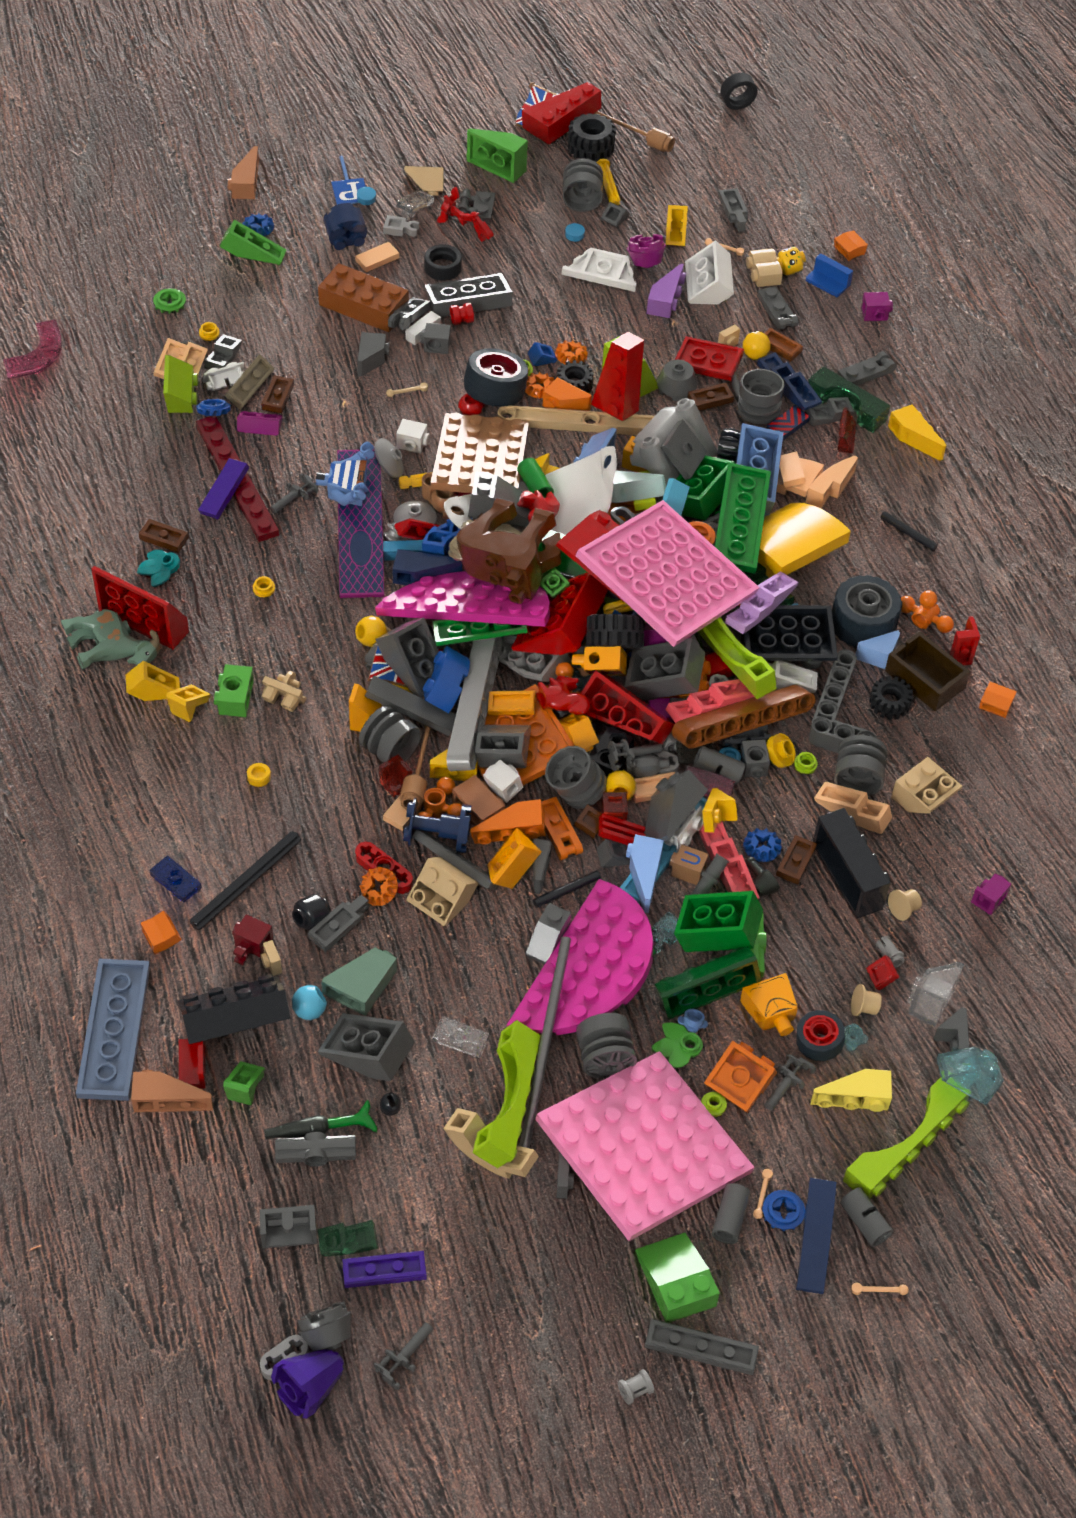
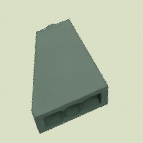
M375 947L324 977L322 980V993L366 1016L397 972V958L389 951H382Z

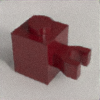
M247 914L241 922L238 921L232 931L236 946L233 954L236 955L234 962L244 965L250 953L261 958L260 954L264 953L263 943L273 940L272 925Z

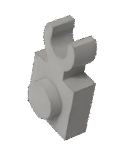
M387 215L383 234L403 237V233H407L409 236L416 237L417 230H419V222H406L404 217Z

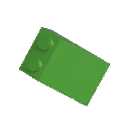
M472 128L467 130L468 162L512 183L517 181L527 171L528 140L507 132Z
M686 1233L635 1249V1253L665 1322L670 1323L717 1306L719 1290L709 1268Z

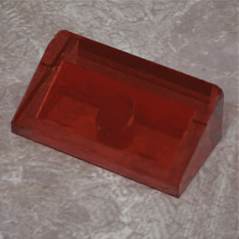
M844 407L840 420L837 450L838 452L853 453L856 422L848 408Z

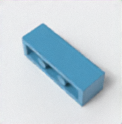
M423 540L383 541V561L395 560L397 549L422 552Z

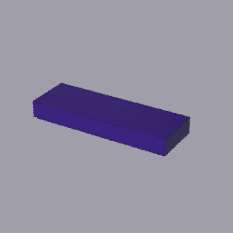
M231 458L228 459L199 507L198 511L200 514L215 519L220 518L249 469L247 463Z
M424 1250L342 1259L345 1288L427 1280Z

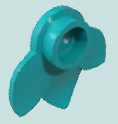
M160 549L147 553L148 560L143 561L139 565L137 573L139 575L151 576L152 587H157L168 581L171 574L179 569L180 558L173 552L166 553Z

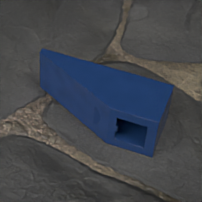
M397 549L393 565V584L409 585L420 581L425 576L434 577L447 573L462 572V561L454 560L450 556Z

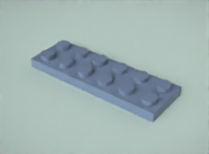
M99 959L76 1089V1097L78 1099L130 1100L150 972L149 961Z

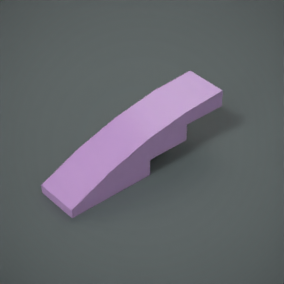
M780 571L757 585L759 589L756 594L744 600L739 609L727 615L725 623L744 634L782 603L797 587L799 582Z

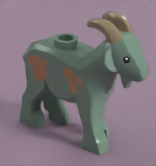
M104 609L100 612L98 610L90 616H78L61 620V625L66 635L70 633L72 635L67 637L71 650L75 649L83 640L95 639L97 644L89 651L78 653L77 660L82 670L86 669L93 662L115 661L129 656L132 657L127 660L128 664L138 665L142 661L150 663L161 649L159 635L154 630H150V635L153 638L151 641L137 640L129 635L131 631L127 621H122L118 613L112 610Z

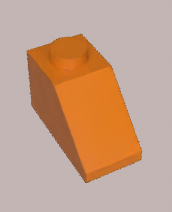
M557 377L543 391L542 406L554 409L590 411L592 395Z

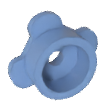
M688 1009L685 1011L684 1016L678 1017V1023L684 1025L689 1032L697 1033L699 1029L707 1028L708 1022L704 1020V1014L697 1009Z

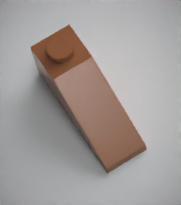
M254 146L232 170L231 179H228V191H231L232 199H255L259 168L258 146Z
M142 1070L141 1072H133L131 1101L134 1112L213 1111L212 1095L209 1092L160 1071Z

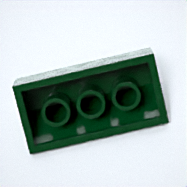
M747 946L742 949H734L723 957L712 958L698 967L687 968L676 976L665 977L655 984V988L667 1018L670 1020L685 1014V1011L688 1009L700 1008L742 991L743 987L761 982L762 980L757 958Z

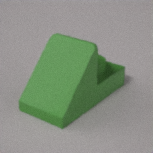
M240 1061L224 1081L223 1087L227 1099L252 1105L255 1088L264 1077L265 1067Z

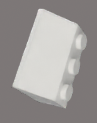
M716 240L685 261L687 297L690 304H720L734 294L731 254Z

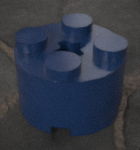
M341 203L332 207V211L328 215L327 213L324 215L323 222L329 241L336 250H342L346 246L351 245L361 246L365 243L367 227L361 209L358 206L356 208L351 203Z

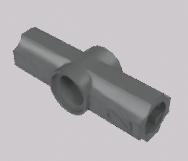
M310 1132L302 1138L275 1139L276 1163L304 1162L306 1165L314 1167L325 1165L328 1161L356 1160L355 1135L327 1136L322 1132Z

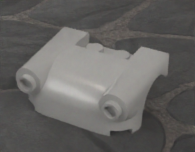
M688 398L679 400L676 406L661 409L633 440L635 446L633 455H630L631 464L642 467L652 474H663L666 486L670 478L676 479L680 475V472L661 449L677 421L682 419L685 421L707 450L706 456L714 457L717 454V449L695 401ZM663 496L658 497L660 502L663 500Z

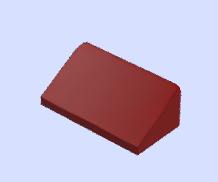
M411 518L394 525L399 536L414 540H423L431 528L440 526Z

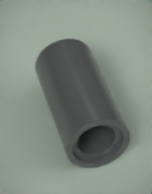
M702 745L696 754L693 767L737 785L744 772L745 763Z
M735 1183L725 1186L712 1230L713 1238L725 1244H735L738 1242L751 1196V1191L745 1186Z
M861 1187L850 1191L840 1201L841 1206L872 1247L882 1244L893 1234V1229Z

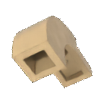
M459 1108L456 1109L443 1129L464 1154L480 1166L509 1179L512 1174L526 1177L539 1157L534 1149L516 1146L517 1154L515 1158L497 1169L473 1154L477 1132L485 1127L478 1113Z

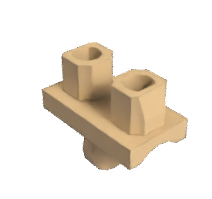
M289 671L286 676L279 674L277 680L265 676L262 681L265 688L261 697L271 704L275 703L278 695H282L284 699L281 706L293 712L299 703L304 704L307 699L305 696H302V690L297 689L300 687L301 682L295 680V672Z

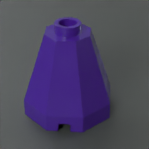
M322 1349L281 1360L273 1366L271 1379L273 1384L279 1383L281 1388L277 1390V1394L293 1415L300 1416L303 1413L302 1418L307 1419L316 1413L341 1377L344 1363L336 1351Z

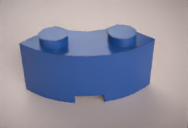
M447 519V523L438 527L434 526L423 539L422 553L449 556L450 542L457 536L460 529L450 519Z
M448 646L445 647L443 652L439 651L434 659L432 676L423 686L425 701L449 714L463 689L459 685L468 676L470 659Z

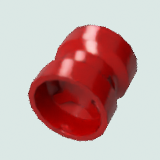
M470 302L464 303L460 307L458 305H450V317L453 326L460 325L461 322H466L467 324L474 322V312Z

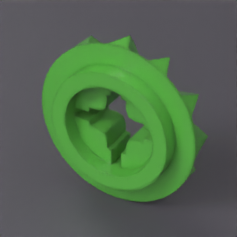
M169 288L156 293L153 302L155 308L160 310L161 313L166 311L169 314L172 311L178 313L179 309H184L186 297L180 290Z

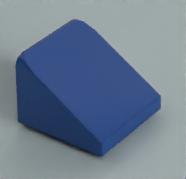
M534 342L528 351V356L533 366L555 363L557 361L554 351L549 345Z

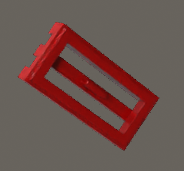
M604 813L599 817V837L628 845L629 843L633 844L635 834L645 836V826Z

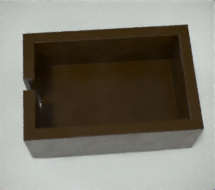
M920 631L909 638L905 645L901 644L889 653L885 672L893 678L899 677V682L902 679L905 680V685L909 684L911 686L910 690H913V694L934 711H937L966 688L970 670Z

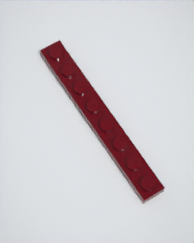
M216 416L196 421V427L220 472L229 458L241 461ZM246 473L233 496L258 542L279 536L278 527L248 473Z

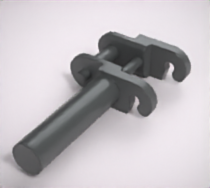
M300 473L299 478L305 484L299 487L298 485L295 486L294 484L287 483L286 487L290 492L270 507L271 512L276 514L300 496L308 500L309 494L313 491L315 493L319 491L318 486L313 483V479L308 475L304 476L303 473Z
M622 739L620 743L616 744L613 741H609L608 750L610 754L607 756L613 771L619 770V765L615 764L620 756H624L628 766L634 768L636 762H632L635 757L662 752V745L658 743L629 749L626 739ZM617 748H621L622 753H618Z
M787 1054L785 1056L786 1063L783 1066L779 1065L777 1067L779 1073L785 1077L765 1102L764 1106L772 1111L791 1085L796 1086L799 1084V1088L803 1089L805 1083L796 1077L795 1074L799 1069L807 1071L809 1068L811 1069L810 1072L814 1074L817 1069L812 1063L802 1057L798 1059L794 1055ZM791 1064L796 1066L793 1072L788 1069Z
M425 1322L397 1356L393 1350L386 1349L384 1351L386 1354L384 1359L379 1364L376 1362L373 1364L376 1368L375 1371L382 1374V1379L396 1390H399L401 1385L398 1382H394L395 1380L391 1377V1374L398 1366L402 1365L411 1372L416 1370L415 1365H410L408 1359L433 1331L432 1326ZM391 1359L395 1364L388 1371L384 1367Z

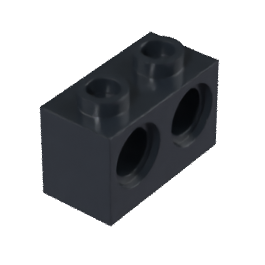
M610 725L600 738L599 743L595 745L589 754L605 772L606 778L610 773L614 772L607 756L610 754L608 742L613 741L616 744L620 743L622 739H626L629 749L634 748L633 736ZM617 748L618 753H622L621 748ZM624 756L618 757V762L615 764L619 765V770L624 768L626 761Z

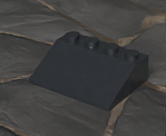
M778 605L757 625L744 634L741 633V644L751 653L762 656L766 661L838 660L831 605Z

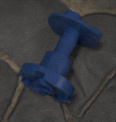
M414 798L413 802L408 803L406 817H410V825H406L403 841L408 842V846H411L413 831L421 830L439 833L438 838L457 840L456 852L466 853L467 846L462 844L468 842L471 815L467 814V812L471 813L472 805L462 804L460 816L441 814V818L416 815L417 798Z

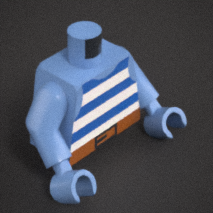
M368 441L364 442L360 447V451L352 457L342 461H333L329 473L317 472L316 485L327 486L328 498L342 506L348 504L362 506L363 500L366 498L365 492L369 490L366 487V457L368 459L374 457V446Z

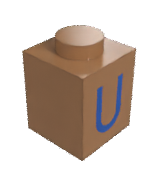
M681 844L678 853L673 852L669 865L672 866L671 876L697 885L702 877L700 874L706 870L709 854Z

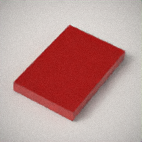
M686 336L675 360H684L690 363L696 374L732 381L734 373L744 355V348Z

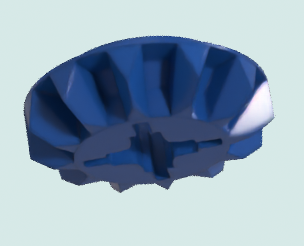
M251 214L250 217H245V221L242 222L243 225L262 236L269 235L274 229L273 219L268 217L267 214Z
M207 399L196 406L198 413L205 416H220L221 414H227L231 410L230 403L222 399Z
M756 828L753 832L749 831L743 842L746 854L749 857H754L759 862H769L776 859L782 849L781 839L777 837L776 832L771 833L767 828L764 830ZM759 841H768L767 847L765 845L758 847Z
M774 1191L764 1200L762 1207L764 1220L771 1224L772 1229L776 1227L783 1232L788 1229L794 1230L803 1222L805 1215L804 1203L798 1195L791 1191ZM782 1203H784L786 1211L789 1212L785 1219L781 1216V1212H778Z

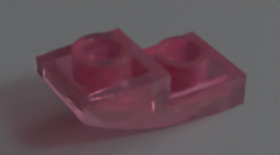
M691 766L686 767L685 771L690 770L708 789L705 794L709 797L712 788H717L725 794L731 795L735 781L704 769Z

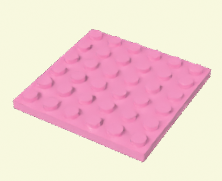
M664 500L578 549L575 555L673 647L756 594L759 589L750 578Z
M660 1051L637 1062L635 1066H629L537 1113L535 1118L628 1241L633 1240L724 1189L727 1184L735 1183L751 1174L754 1170L753 1164Z

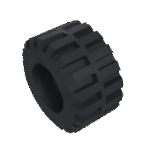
M588 113L587 115L582 114L580 117H575L569 125V152L574 154L575 158L590 159L595 162L600 159H607V157L612 155L615 148V124L612 123L611 119H607L606 116H600V114Z
M592 614L587 617L586 645L589 647L621 646L623 649H639L644 646L645 620L639 615Z

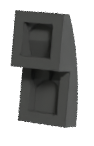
M222 335L214 343V351L205 359L204 367L209 369L226 367L235 358L242 340Z
M848 397L829 398L827 404L817 405L807 409L805 412L810 416L811 425L816 426L833 423L852 416L854 409Z

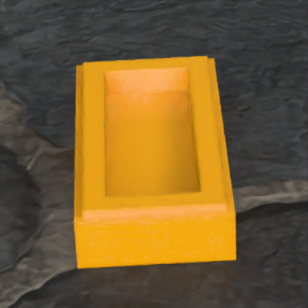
M535 690L489 691L488 715H535L536 692Z

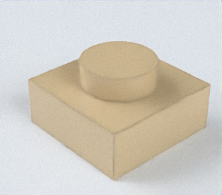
M734 324L719 332L718 343L735 347L739 341L740 328Z
M273 940L263 943L264 953L260 954L264 968L269 967L273 976L281 974V959Z

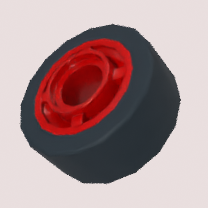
M815 1010L807 1013L800 1019L797 1025L796 1044L799 1051L805 1057L814 1061H827L840 1054L844 1046L845 1027L835 1014L824 1010ZM822 1034V1035H825V1036H824V1037H818V1036H816V1035Z

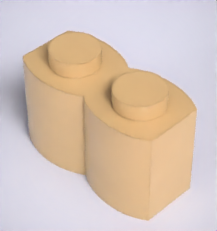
M774 249L750 251L749 257L746 258L747 269L751 270V279L756 283L757 287L781 285L783 273Z

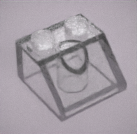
M957 962L926 969L922 978L917 976L911 988L912 992L907 1000L911 1004L908 1014L935 1027L956 990L965 964Z

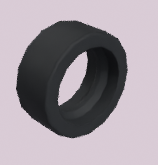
M736 73L729 76L723 82L720 94L727 107L739 110L749 106L755 100L758 89L750 75L747 73ZM744 85L748 86L743 94L729 97L736 88Z
M447 244L434 245L425 252L424 269L431 278L446 281L460 274L462 255L454 246ZM439 259H447L453 263L442 266L433 262Z

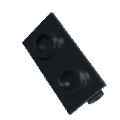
M768 725L722 739V748L733 747L741 750L742 741L765 740L767 746V741L771 737V734L768 733Z

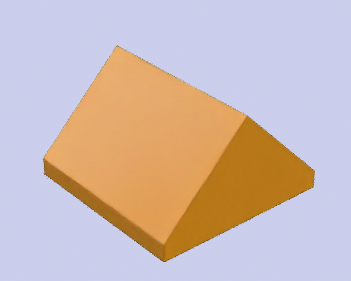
M518 828L513 831L487 864L491 882L510 889L514 888L542 852Z

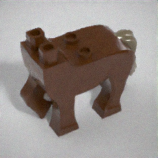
M496 498L490 510L484 514L481 513L475 521L468 520L462 523V529L450 542L448 554L454 560L462 561L463 569L468 575L511 589L512 591L509 594L510 601L522 604L525 598L533 599L541 584L543 573L562 563L561 550L555 546L561 539L560 533H555L542 540L556 526L554 512L535 508L531 521L520 535L505 531H495L501 524L517 516L514 502ZM541 542L543 551L538 552V547Z

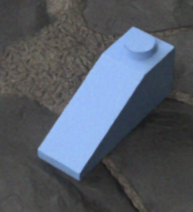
M635 834L633 844H628L626 857L630 858L629 869L642 908L645 913H649L664 840Z

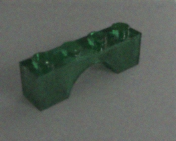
M821 367L809 378L808 383L819 396L822 404L828 402L829 398L848 397L858 416L856 424L874 433L887 421L891 405L828 368Z

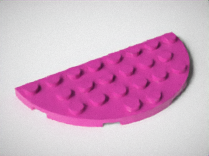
M466 571L447 573L434 577H422L420 581L409 584L384 597L375 607L376 616L543 627L546 626L550 617L549 598L541 586H539L532 600L525 598L522 604L510 601L509 594L512 590L508 587L494 585L468 575Z
M601 879L597 881L563 935L571 938V944L553 1032L556 1035L576 1032V1027L588 1017L611 1013L622 1004L626 1005L644 984L652 965L654 940L648 917L643 908L630 894ZM561 940L507 1023V1027L518 1020L536 1033H542Z

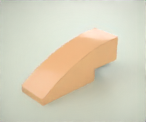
M852 456L844 459L821 473L809 486L806 503L821 509L829 496L838 499L855 473L858 457Z
M824 782L814 797L817 803L831 812L845 808L849 816L851 815L854 818L857 826L879 834L883 833L892 819L890 805L868 799L867 792Z

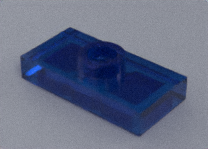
M168 855L149 870L153 878L183 903L202 888L201 883Z

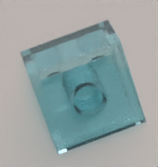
M974 1046L941 1053L936 1057L942 1081L984 1105L988 1104L1004 1082L997 1057L987 1049L982 1051Z

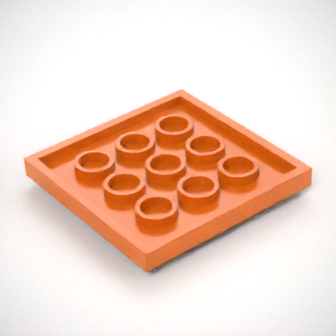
M534 684L533 686H531V687H529V688L523 690V691L535 690L536 693L539 692V689H538V687H537L536 684ZM537 698L535 715H488L487 712L485 725H531L526 768H516L523 786L545 775L547 763L557 751L567 746H574L552 709L543 710ZM478 765V771L483 777L487 768H482Z

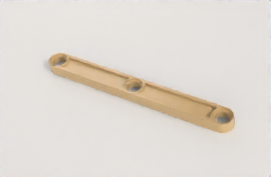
M512 405L502 406L498 409V417L504 420L521 419L529 422L528 428L596 433L615 428L617 429L616 434L638 435L654 418L652 415L633 414L626 420L621 421L606 412ZM508 413L511 414L512 417L505 418L502 415ZM591 419L594 420L595 423L589 424L585 421Z

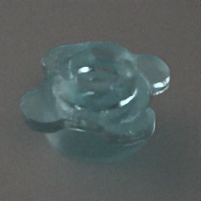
M853 1023L845 1027L844 1043L848 1051H855L857 1046L868 1042V1036L863 1034V1030L858 1024Z

